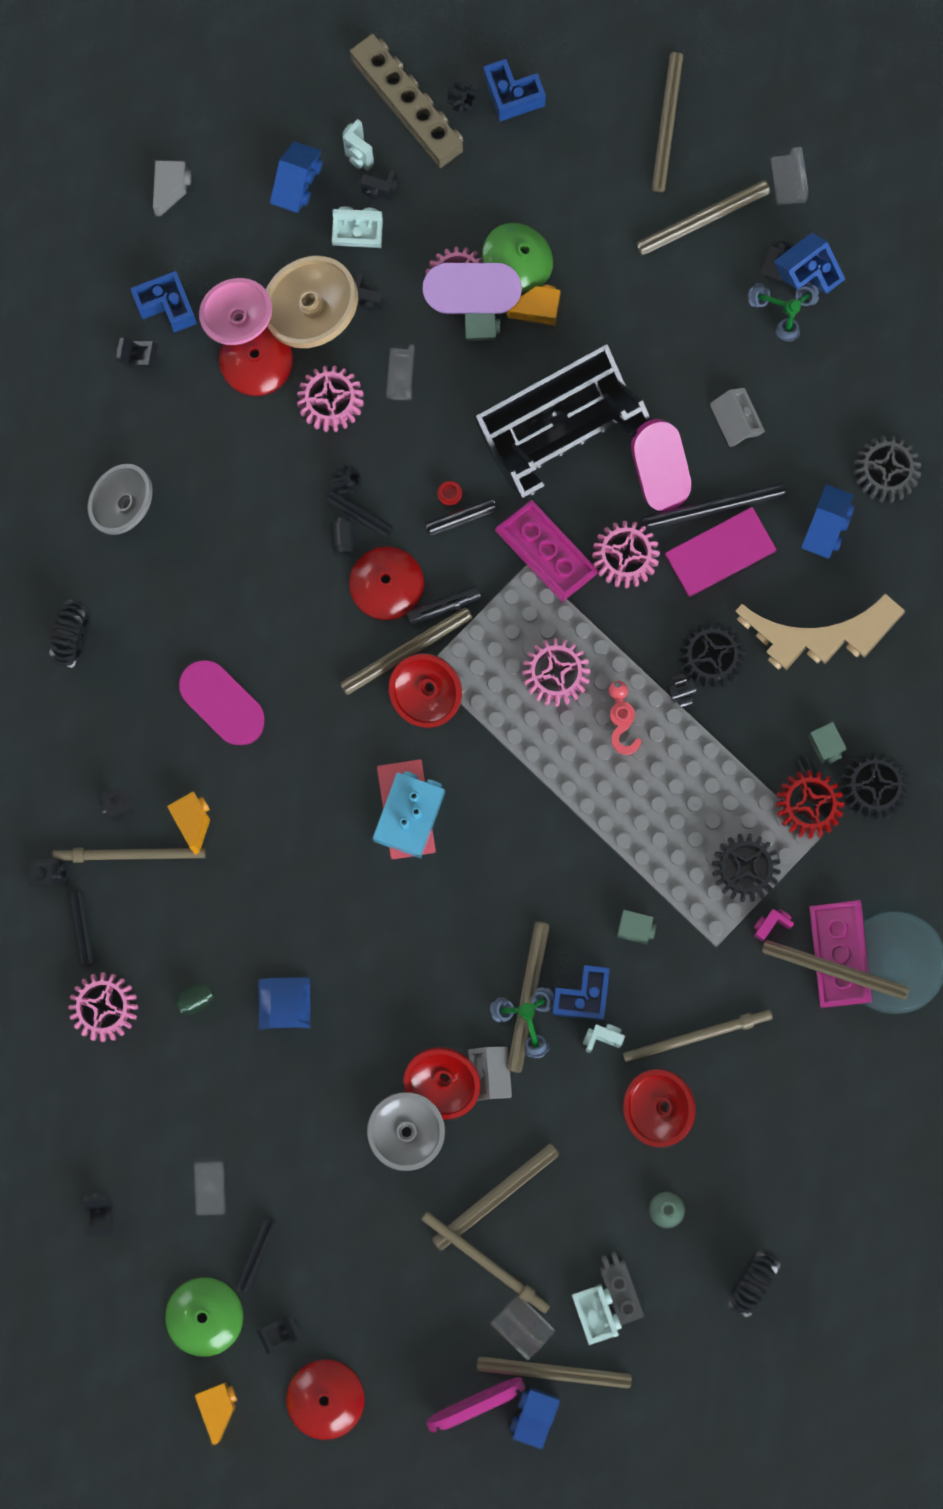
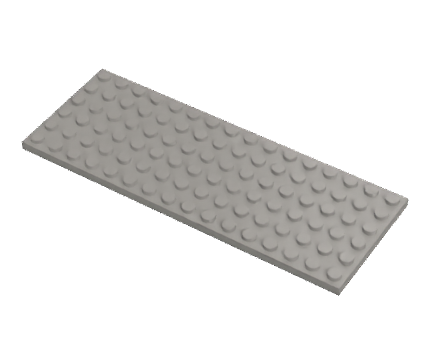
M528 565L437 655L448 662L460 678L462 685V701L460 705L715 947L762 900L758 897L757 893H755L754 902H750L748 895H746L743 903L740 902V894H736V897L732 900L730 895L733 891L729 889L725 894L721 892L726 886L724 883L720 886L715 885V882L721 879V877L712 876V872L719 870V868L713 867L711 864L713 861H720V859L714 856L716 851L724 853L719 847L720 844L724 843L730 847L727 839L732 837L737 843L738 834H742L744 841H746L749 833L752 834V842H756L758 836H761V846H764L767 842L771 843L767 849L768 853L772 850L777 851V854L771 857V859L780 860V864L773 866V868L781 870V873L779 875H772V877L776 878L779 882L820 839L815 832L812 839L807 838V832L805 831L803 836L799 838L797 835L798 829H795L793 833H789L788 830L792 825L788 823L786 826H782L781 823L786 819L785 816L777 817L776 815L779 811L783 810V808L775 807V803L781 800L677 702L672 703V697L569 600L566 599L564 602H561ZM554 638H557L559 646H562L564 639L568 641L567 648H570L572 644H576L575 654L583 650L584 655L580 660L588 659L589 664L582 668L590 669V674L584 675V677L589 679V684H581L585 688V692L580 693L576 690L575 692L578 694L577 700L568 696L570 701L568 705H565L564 700L560 699L559 707L555 706V699H551L548 706L545 705L546 697L544 696L538 702L536 696L539 692L537 691L530 695L529 689L533 685H524V681L530 677L522 676V671L529 669L523 666L524 661H532L527 656L528 652H533L537 655L534 646L539 645L544 649V640L548 641L549 646H553ZM554 654L561 663H573L571 659L564 655ZM547 657L541 659L537 664L535 675L541 674V671L549 667ZM553 664L552 673L550 675H554V677L556 678L558 677L560 682V673L562 670H558V668H555ZM577 670L571 671V674L565 676L566 689L575 682ZM614 681H622L627 685L628 694L625 697V702L629 703L635 711L633 723L619 737V741L623 746H630L635 739H641L639 749L631 755L617 753L611 744L612 734L617 727L610 720V711L615 705V699L609 695L608 688ZM540 682L548 690L559 691L552 682ZM615 683V684H614L615 687H620V686H621L620 683ZM794 814V816L797 819L804 822L802 819H800L797 815ZM740 848L734 852L747 858L756 851L749 848ZM727 857L725 869L728 878L731 879L736 873V867L732 860ZM761 857L756 863V868L760 876L765 879L767 868L763 857ZM754 859L746 865L740 863L742 868L737 877L746 871L752 873L750 868ZM747 878L741 879L736 884L742 888L758 886L755 881L752 882ZM768 883L772 888L775 886V884ZM762 889L763 892H764V895L766 896V895L768 894V892H766L764 889Z

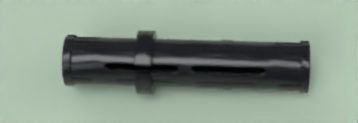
M474 585L457 593L452 591L449 596L411 611H406L411 626H414L454 609L459 611L462 606L481 600V596L477 586ZM462 597H466V598H464V599H461V600H459V601H456V602H454V603H451V604L446 605L447 603H450V602L455 601V600H457V599H460V598H462ZM439 606H442L441 608L435 609V610L430 611V612H428V613L421 614V613H424V612L429 611V610H431V609H434V608H437V607H439Z

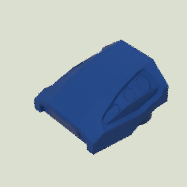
M310 977L259 979V1030L269 1028H310Z

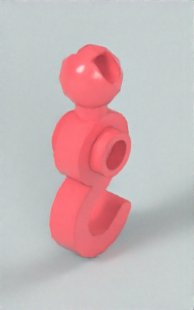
M614 681L608 688L609 695L615 699V705L610 711V720L617 727L612 734L611 744L617 753L631 755L639 749L641 739H635L630 746H623L619 741V737L633 723L635 711L629 703L625 702V697L628 694L627 685L622 681ZM615 683H620L621 686H620V687H615L614 684H615Z

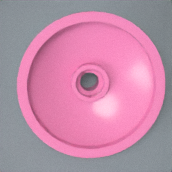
M245 278L229 279L214 286L203 298L199 309L200 323L205 333L216 342L226 345L246 343L256 338L267 327L272 315V302L265 288L259 283Z

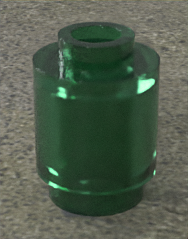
M203 982L200 985L196 983L177 994L179 1000L175 1001L182 1015L187 1013L190 1017L208 1007L215 998L207 984Z

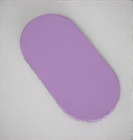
M442 263L433 267L423 281L425 300L433 309L444 314L505 313L517 304L522 293V285L518 274L510 266L502 263Z

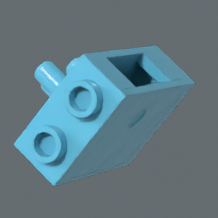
M404 771L403 774L397 772L374 833L373 841L422 858L445 795V789L441 788L442 784L428 779L427 783L417 780L418 776L411 772Z

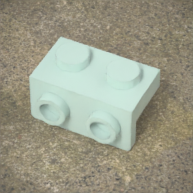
M357 119L354 124L350 123L343 131L345 155L350 158L349 161L356 168H363L368 172L374 165L372 146L363 141L362 122Z
M340 207L339 209H333L332 245L381 248L382 212L375 208L353 210L351 207Z
M596 1024L594 1030L588 1029L583 1044L587 1045L585 1051L589 1053L596 1039L620 1048L625 1036L620 1034L621 1029L607 1024L606 1028Z
M598 1285L572 1294L589 1345L619 1336L617 1330L622 1327L617 1313L611 1314L609 1304H612L613 1301L608 1288L603 1290L602 1285Z

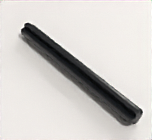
M784 483L774 484L643 516L641 523L642 526L646 527V530L782 498L786 496V488Z

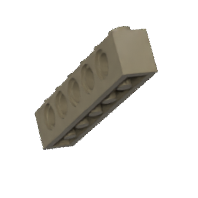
M371 34L350 50L351 61L437 166L442 168L463 152L464 140L461 134L456 129L452 130L447 124L449 123L443 112L435 110L429 95L421 93L417 88L419 85L412 75H406L402 70L404 67L396 56L392 58L388 53L389 49L386 43L381 38L378 40ZM375 61L384 62V64L379 67L373 65ZM393 78L399 80L395 85L389 84L388 81ZM408 96L414 98L410 103L402 101L403 98ZM420 115L429 116V119L426 121H420L417 118ZM435 133H442L444 135L441 139H434L432 136Z

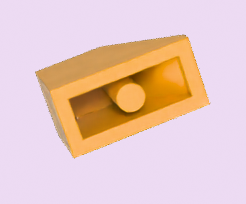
M551 285L534 287L521 296L517 304L507 311V318L555 326L560 290Z
M193 791L167 807L190 849L196 855L200 853L210 822V818L206 813L210 808L203 796L198 799Z
M227 1382L195 1394L213 1445L221 1441L235 1409L234 1402L237 1401L233 1386L228 1387Z

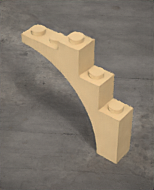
M885 594L873 606L858 616L839 624L820 628H797L777 624L757 615L743 604L735 612L739 615L736 620L747 629L752 626L758 632L756 637L766 646L769 642L772 644L767 650V654L770 656L768 661L778 670L781 667L787 670L806 648L809 650L807 655L817 664L820 661L826 664L845 642L848 643L846 649L855 657L861 655L865 658L900 619L905 610Z

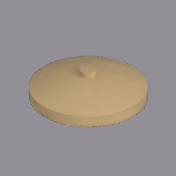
M309 256L291 262L273 277L266 288L272 302V315L267 327L280 342L295 348H311L331 341L348 326L355 314L358 304V290L354 278L343 264L329 257Z

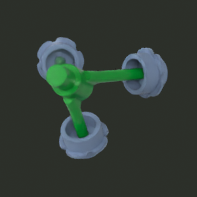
M807 282L800 289H796V299L784 301L770 297L769 289L764 287L763 284L757 283L755 287H751L748 291V302L752 307H764L768 302L782 306L788 318L783 319L777 325L776 335L784 341L791 342L800 335L799 325L793 320L795 314L800 311L801 305L809 306L816 304L819 299V290L816 285H811Z
M540 987L536 989L535 994L532 996V1004L523 1003L520 1007H514L509 1000L499 997L490 1006L492 1018L496 1022H506L512 1018L514 1013L519 1014L527 1022L531 1037L525 1042V1054L536 1059L543 1057L550 1048L543 1036L536 1035L532 1022L535 1009L541 1012H548L550 1009H553L555 995L549 988L544 989Z

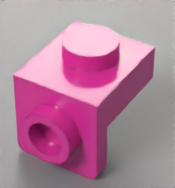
M772 909L766 918L761 916L754 926V929L757 930L754 937L763 942L776 922L789 930L794 924L790 921L792 917L781 909H778V911Z

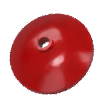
M266 327L261 334L246 343L237 345L223 344L220 351L219 364L223 377L233 389L249 396H262L276 391L286 382L293 367V353L291 346L280 342ZM256 351L259 353V356L252 358L250 356L251 353Z
M379 547L366 552L357 560L350 574L349 588L354 603L364 614L377 620L388 621L407 615L406 611H411L417 606L423 594L424 578L419 564L409 553L395 547ZM388 576L391 580L385 584L381 581L382 577Z
M415 654L400 662L392 672L389 681V696L393 707L404 720L415 726L432 728L448 722L456 714L462 701V685L454 668L444 659L432 654ZM427 683H432L434 690L429 689Z
M436 1047L420 1052L410 1061L404 1075L405 1092L427 1098L437 1107L443 1120L458 1118L466 1114L475 1105L480 1094L481 1082L476 1067L466 1056L453 1049ZM445 1073L449 1078H444L441 1074Z
M649 1070L638 1075L627 1088L623 1103L624 1117L630 1131L637 1139L649 1146L668 1147L686 1137L694 1123L695 1101L689 1086L681 1077L668 1070ZM666 1102L669 1104L668 1111L665 1109Z
M317 1360L301 1368L292 1378L286 1397L288 1413L296 1427L310 1437L323 1440L334 1439L349 1432L359 1421L365 1402L363 1386L358 1376L351 1368L334 1360ZM321 1396L329 1398L328 1405L323 1406L320 1404Z

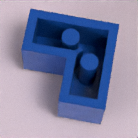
M507 59L483 67V78L499 122L545 106L546 94L538 73L514 81Z
M295 141L279 160L270 204L296 213L299 212L303 205L307 206L311 192L308 191V186L312 184L315 174L318 175L322 168L323 161L320 160L321 150Z
M814 233L809 234L774 261L782 280L797 290L807 282H810L811 285H816L820 291L827 294L845 280L828 242Z
M177 271L130 288L142 320L166 311L174 333L197 324Z
M827 484L825 485L802 544V549L828 559L833 550L838 551L843 539L839 536L840 531L847 530L855 505L851 504L853 494Z
M584 965L581 991L556 988L552 1015L603 1021L610 968Z
M529 1387L528 1392L523 1391L518 1403V1408L522 1409L520 1416H514L509 1430L514 1432L512 1439L543 1449L549 1428L552 1426L560 1402L559 1397Z

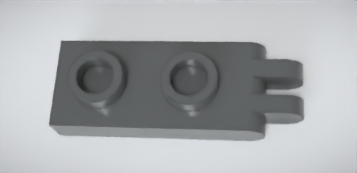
M612 1252L611 1256L614 1263L609 1265L606 1255L601 1256L604 1267L600 1268L605 1286L610 1292L615 1314L617 1313L620 1324L623 1325L644 1317L625 1261H619L616 1252Z

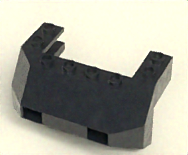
M607 344L475 417L477 428L507 483L522 498L536 494L538 489L544 486L543 482L532 471L541 468L546 461L564 455L566 450L573 446L586 443L588 438L595 434L606 432L615 423L628 435L634 437L638 433V428L651 420L643 400L626 387Z

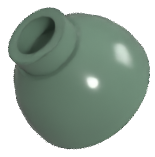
M662 1192L657 1194L650 1202L649 1214L656 1225L662 1228H672L683 1220L685 1205L677 1194Z

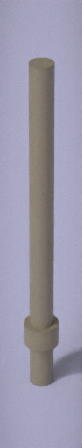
M84 847L73 848V850H53V859L73 860V863H84V860L205 858V848H201L200 853L196 855L190 848L84 850Z
M769 1009L752 1015L746 1013L740 1015L739 1019L624 1052L625 1063L741 1028L743 1030L754 1028L755 1024L773 1019L771 1011Z
M428 1211L423 1215L422 1221L518 1293V1297L522 1301L531 1303L544 1314L548 1311L550 1305L537 1296L533 1288L529 1285L524 1286Z

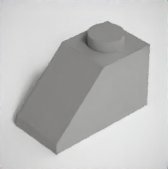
M155 161L153 209L156 216H161L186 194L187 185H191V170H187L184 161Z

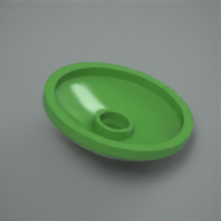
M520 223L503 224L495 228L484 242L482 249L483 263H502L514 269L521 281V294L527 293L536 286L542 287L550 277L553 268L552 252L547 241L535 229ZM520 249H523L526 254H523Z
M214 1278L193 1279L181 1285L171 1296L166 1308V1327L171 1339L181 1350L194 1356H213L229 1348L239 1336L243 1325L242 1304L235 1291L226 1283ZM200 1313H205L207 1315V1321L205 1323H201L198 1320V1315Z

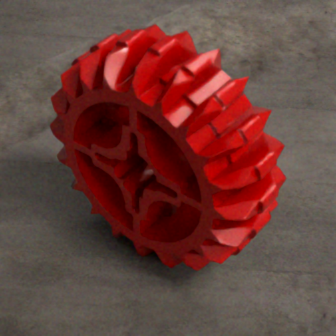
M811 770L806 772V778H804L801 772H797V780L792 776L788 777L789 785L782 783L780 788L784 792L776 794L778 799L783 800L775 803L776 808H783L776 815L777 817L785 816L786 818L782 821L781 825L786 826L790 823L792 826L788 832L793 833L795 829H798L797 835L799 838L803 836L804 831L807 832L808 839L813 838L814 831L817 837L821 838L823 830L829 834L832 831L830 825L836 827L839 824L835 817L841 818L843 816V812L836 809L844 807V802L837 801L843 794L842 792L834 793L838 784L834 783L830 787L828 783L831 777L827 776L823 781L821 780V772H817L815 778H812ZM807 786L816 787L825 795H815ZM800 788L801 801L790 807L792 792ZM807 800L809 801V803H817L812 808L813 810H811L810 807H802V805H804L807 802ZM829 803L828 816L824 821L820 822L818 818L820 816L819 807ZM794 814H804L812 824L800 821Z

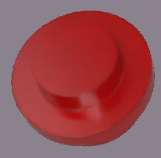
M446 481L438 488V499L446 506L456 505L462 498V489L456 482Z

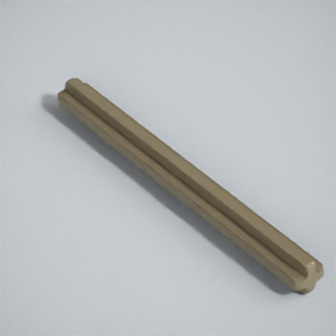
M672 52L669 59L652 190L656 192H664L683 60V55Z
M761 181L639 241L637 248L641 255H645L769 194L770 188L766 181Z
M466 607L462 608L342 681L341 687L343 691L349 695L392 669L407 657L415 655L472 619L470 611Z
M535 923L519 1007L523 1003L532 1004V996L535 994V990L538 989L550 927L547 923ZM517 1014L507 1066L509 1071L516 1073L522 1071L526 1050L525 1042L529 1036L527 1022L519 1014Z
M766 940L763 945L762 952L902 1000H906L908 997L909 987L769 940Z
M552 1144L547 1145L447 1227L461 1236L559 1156L556 1148ZM439 1233L432 1239L439 1250H443L451 1244L450 1241Z
M479 1357L477 1360V1370L482 1372L620 1388H630L632 1380L631 1375L626 1373L489 1357Z

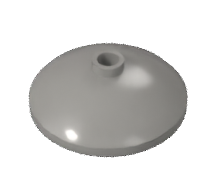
M133 464L117 465L105 472L98 479L89 496L88 515L92 524L101 532L110 535L124 533L136 526L148 511L152 499L153 489L148 474Z
M398 1093L384 1099L374 1109L369 1119L367 1135L373 1153L382 1163L393 1169L410 1171L424 1167L438 1155L444 1142L445 1126L439 1110L427 1098L414 1093ZM409 1127L412 1130V1134L409 1137H404L402 1135L403 1128Z

